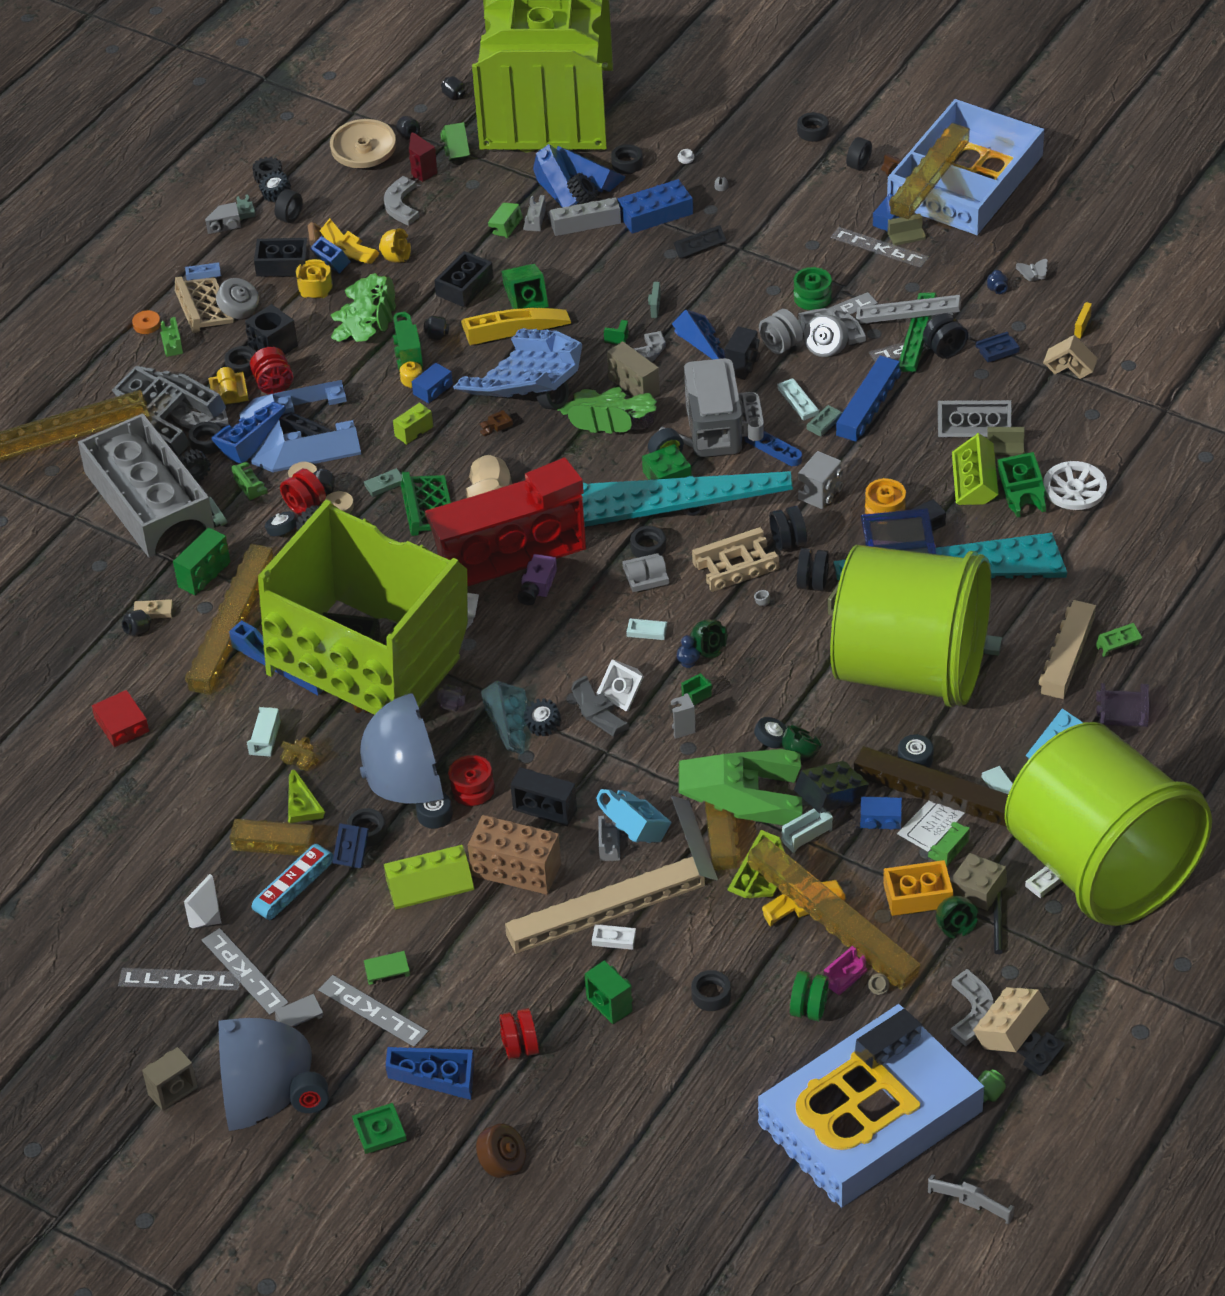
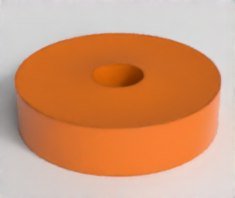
M150 310L141 311L132 319L134 330L140 334L153 333L161 325L159 315Z

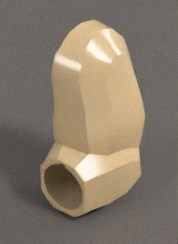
M485 455L472 463L469 475L472 485L466 488V496L469 498L511 485V476L506 463L501 458L492 455Z

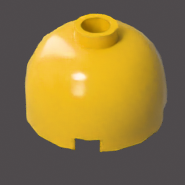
M404 229L389 230L381 238L379 250L384 258L392 263L405 262L404 260L409 259L411 244L407 243L406 238L409 237Z

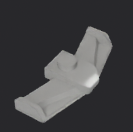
M931 1175L928 1178V1193L933 1191L958 1197L959 1203L977 1210L983 1207L1005 1219L1006 1224H1010L1014 1216V1206L1010 1205L1007 1208L984 1195L982 1188L967 1182L959 1185L936 1180L935 1175Z

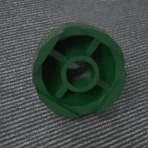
M706 619L698 622L690 634L694 639L693 646L699 651L701 656L706 658L719 656L722 652L718 651L727 644V629L717 620Z
M788 725L782 737L784 750L800 753L802 761L810 760L816 756L823 743L816 736L813 739L809 735V731L795 725Z
M950 896L943 900L937 908V925L950 938H956L955 936L961 933L963 937L976 926L978 909L967 898Z

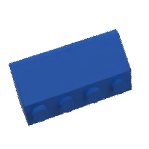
M557 146V150L562 154L569 176L572 178L579 172L587 175V178L591 179V182L595 184L594 187L600 192H603V190L610 192L626 177L573 151Z

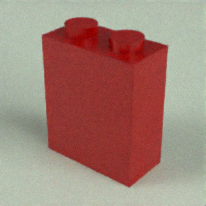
M565 457L525 473V489L533 495L536 504H540L543 509L584 493L583 479Z
M127 690L92 705L95 720L114 748L149 732L146 717Z

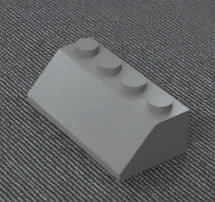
M616 198L552 209L547 212L555 236L621 224L620 206Z
M1011 400L938 401V437H973L977 433L987 437L988 427H1011Z

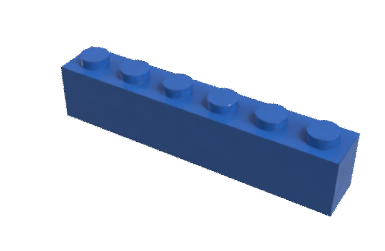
M881 355L878 357L836 422V436L857 441L860 435L864 434L865 427L871 423L874 413L878 412L881 402L885 401L888 391L892 390L895 380L899 379L901 375V369H899L900 361Z

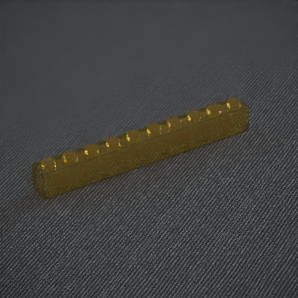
M138 390L0 431V460L108 429L142 413L148 417L150 415L147 402L142 391Z
M251 544L248 551H245L242 564L238 565L237 574L232 578L231 586L225 593L223 603L219 605L218 613L212 620L210 630L206 632L205 640L199 647V653L193 659L190 671L186 673L185 681L188 683L189 691L211 695L233 649L229 631L241 620L246 621L259 594L258 575L274 559L272 547Z
M765 837L749 851L747 863L753 870L761 873L769 883H773L783 895L790 897L799 908H803L808 912L812 919L819 921L829 933L837 936L845 946L855 947L859 958L864 956L873 969L885 975L892 985L902 990L918 975L921 965L768 838Z

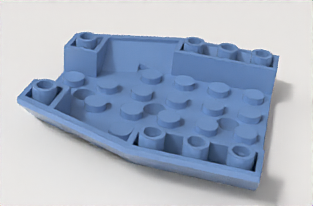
M520 329L511 338L516 350L511 352L507 359L499 362V365L495 369L490 370L484 378L464 376L458 380V383L453 388L473 395L512 397L513 394L518 393L525 395L531 391L538 393L556 390L578 371L582 343L558 331Z

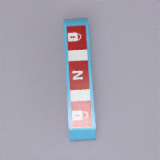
M319 844L312 845L254 899L252 910L267 920L273 919L330 866L333 861V853Z

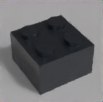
M740 326L736 328L725 347V359L732 361L735 377L745 380L748 374L752 373L754 363L759 360L760 352H758L760 339H758V331Z

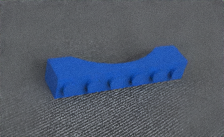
M241 620L229 631L232 647L265 666L263 636L255 627ZM278 668L275 670V672L317 696L324 691Z

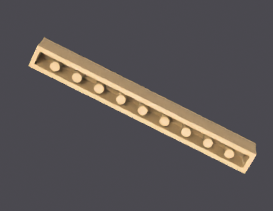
M693 857L685 858L679 862L665 865L662 868L626 879L614 885H609L595 892H589L578 898L533 912L522 918L513 919L505 923L506 936L515 954L595 926V924L598 925L704 887L705 877L699 876Z

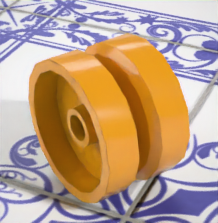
M886 478L871 482L865 492V514L867 518L873 523L887 525V520L904 513L906 506V490L904 486L896 480Z

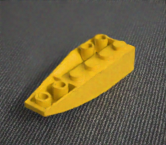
M523 308L469 317L461 320L469 345L515 336L516 332L523 328L544 330L571 324V320L567 310Z

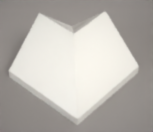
M612 659L596 694L599 695L603 692L612 704L625 711H629L644 676L637 668Z
M209 874L184 901L189 927L191 928L221 923L214 879Z

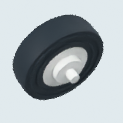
M291 511L278 513L265 523V529L270 536L287 534L297 526L296 521L298 519L295 513Z
M763 717L757 722L754 733L757 739L770 748H782V737L787 727L778 719Z

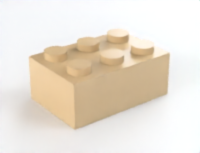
M1006 987L973 1031L982 1047L986 1050L1017 1052L1047 1013L1049 1007L1037 989Z

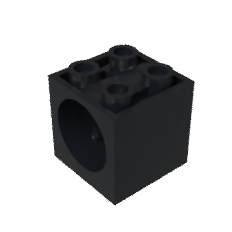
M273 304L245 320L248 346L256 352L266 347H276L286 354L298 346L294 320Z

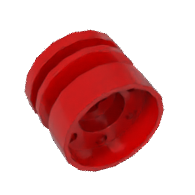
M266 347L260 349L252 356L250 367L256 383L262 392L274 394L289 388L293 381V373L281 349Z

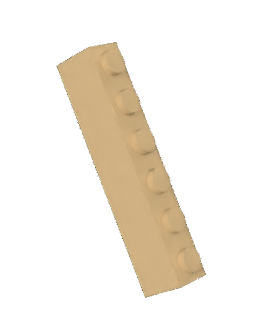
M1073 600L1071 607H1067L1065 613L1066 620H1062L1060 625L1061 633H1057L1055 638L1056 646L1050 650L1049 658L1051 659L1046 661L1044 667L1045 674H1041L1039 679L1041 694L1064 699L1093 624L1096 605Z

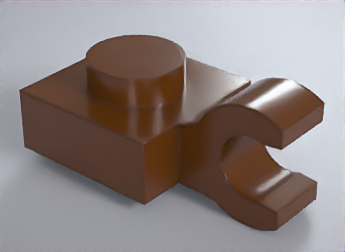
M502 410L488 416V421L480 423V426L483 428V430H480V433L483 436H488L494 429L497 432L513 426V420Z

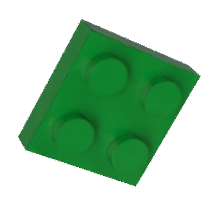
M393 1103L352 1116L365 1154L407 1141Z

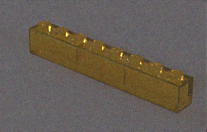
M951 123L948 128L944 129L942 136L937 138L934 146L928 150L927 155L922 157L920 164L913 169L912 174L906 178L905 183L890 198V214L908 220L911 218L969 143L970 128Z

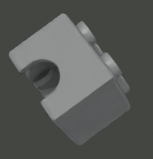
M817 451L798 472V480L805 483L804 490L798 491V499L820 509H823L827 503L830 504L834 495L837 492L839 493L843 487L841 482L843 475L841 460Z

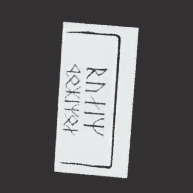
M928 801L897 834L928 852L932 845H935L952 827L951 823L957 822L964 812Z

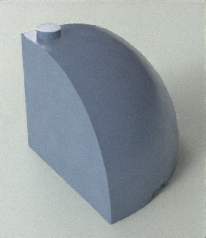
M413 693L401 696L382 707L370 720L363 733L360 748L363 767H360L362 779L366 778L370 788L378 796L394 802L426 803L444 799L440 778L434 765L436 762L423 718L421 719L415 697Z
M240 1018L219 1021L221 1079L229 1131L256 1125V1121L262 1120L265 1117L269 1119L291 1102L290 1084L297 1075L310 1071L312 1051L308 1040L293 1027L278 1021L262 1018Z

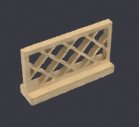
M175 277V293L193 333L200 332V327L233 323L234 319L227 316L220 308L214 306L217 304L216 298L209 296L211 293L216 295L220 288L215 277L184 281L182 277ZM205 284H213V286L210 288L205 286ZM189 286H194V287H196V288H195V290H193V289L188 288V287H189ZM202 289L207 292L204 294L199 292V290ZM194 296H197V297H200L201 299H200V300H197V299H194L193 297H194ZM205 300H208V301H210L211 303H210V304H207V303H204V301H205ZM199 306H201V307L206 308V309H205L204 311H202V310L197 309V308H198ZM211 310L213 312H216V314L213 315L208 312ZM221 314L226 316L227 318H220L219 316ZM203 317H206V318H209L210 320L202 321V318H203Z

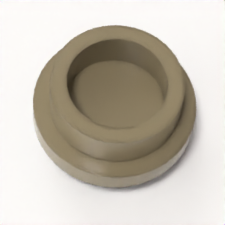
M875 974L869 979L868 985L871 992L882 995L888 991L890 982L885 975Z

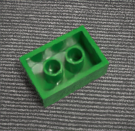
M208 527L173 561L179 588L196 596L219 572L229 565L231 561L225 535Z

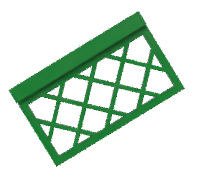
M402 472L401 490L411 536H418L419 531H431L430 524H422V521L427 518L425 512L421 511L420 508L423 506L430 510L451 503L445 475L410 476L409 472ZM441 482V485L437 487L432 483ZM414 483H422L423 486L418 487ZM429 487L434 491L430 494L425 489ZM439 493L444 497L442 499H439L435 495ZM419 494H422V495L425 496L426 498H425L424 500H422V499L418 498L417 496H418ZM429 500H432V501L436 502V504H435L434 506H432V505L428 504L427 502H428Z

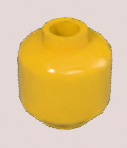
M409 361L400 367V379L404 386L412 388V381L423 373L421 365L417 362Z

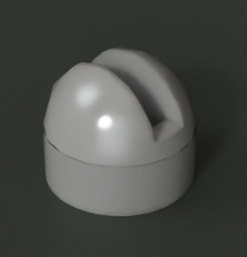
M725 177L716 178L715 189L718 191L726 190L728 188L727 179Z
M760 590L755 593L754 598L759 606H767L770 603L768 591Z

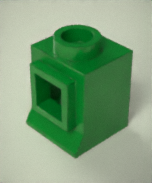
M701 673L681 683L682 696L688 693L694 706L712 696V683Z

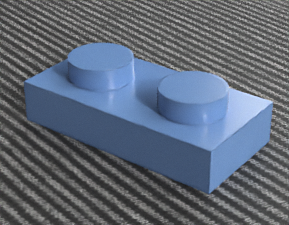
M219 263L185 267L187 281L221 276Z

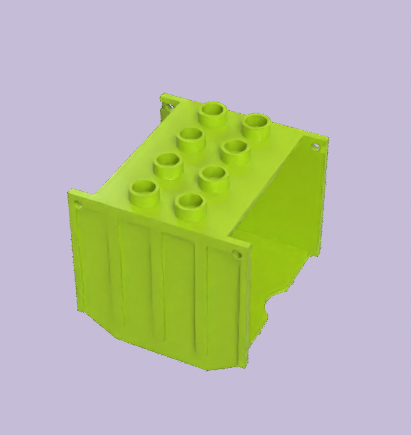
M483 0L486 33L481 36L478 62L472 64L479 148L520 149L523 152H532L536 149H543L550 144L556 149L557 146L568 150L606 149L602 71H613L610 0Z
M327 499L258 575L266 675L270 677L274 675V671L278 668L375 715L389 702L413 693L420 708L460 659L459 651L468 625L467 568L460 564L457 559L452 558L448 560L429 551L423 545L418 546L409 541L398 542L382 534L368 520H361L340 510ZM338 600L374 618H388L398 624L394 627L392 634H388L386 646L322 616L323 612H328Z

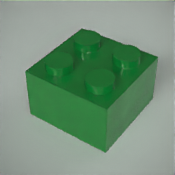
M675 444L642 456L643 473L648 480L687 478L692 476L691 465Z
M604 960L585 973L587 1000L612 1024H615L632 1012V986L626 978L623 979L618 974L614 966H610Z

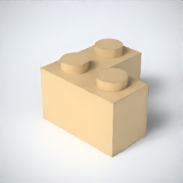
M1073 335L1049 348L1043 363L1054 374L1069 368L1081 379L1093 372L1098 358Z

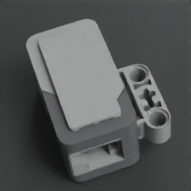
M730 359L693 361L685 364V401L693 451L696 456L736 454L742 450V437L748 436L752 441H759L764 437V421L759 396L754 392L738 393L733 363Z

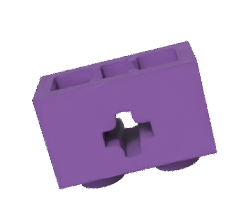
M534 554L532 561L528 562L527 573L522 577V584L528 581L535 583L540 590L538 596L547 597L557 571L556 558Z

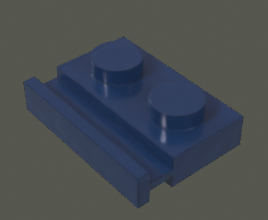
M1008 331L976 342V348L980 350L981 355L987 362L1018 353L1020 349L1012 336H1009Z
M339 823L332 863L362 868L369 828Z

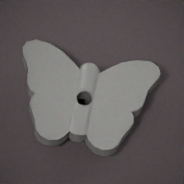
M1043 259L1035 265L1030 264V266L1017 263L1016 269L1028 281L1045 279L1048 260Z

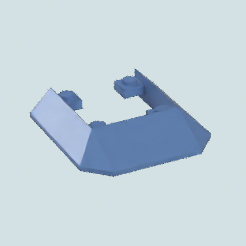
M342 380L254 398L241 411L239 416L240 419L243 417L245 419L250 418L256 410L272 402L286 407L282 414L284 415L290 412L294 413V405L328 399L329 405L347 402ZM278 420L256 452L250 457L253 465L268 471L277 472L287 470L298 462L316 464L360 455L361 450L356 427L353 420L335 424L336 431L302 438L300 431L283 434L280 421Z

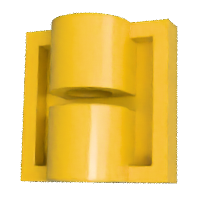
M223 367L218 370L217 377L208 378L210 389L220 394L225 405L249 401L243 372L234 373L232 368Z

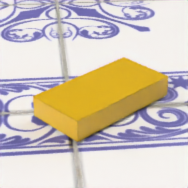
M1084 303L1075 323L1074 335L1081 339L1091 317L1092 303Z

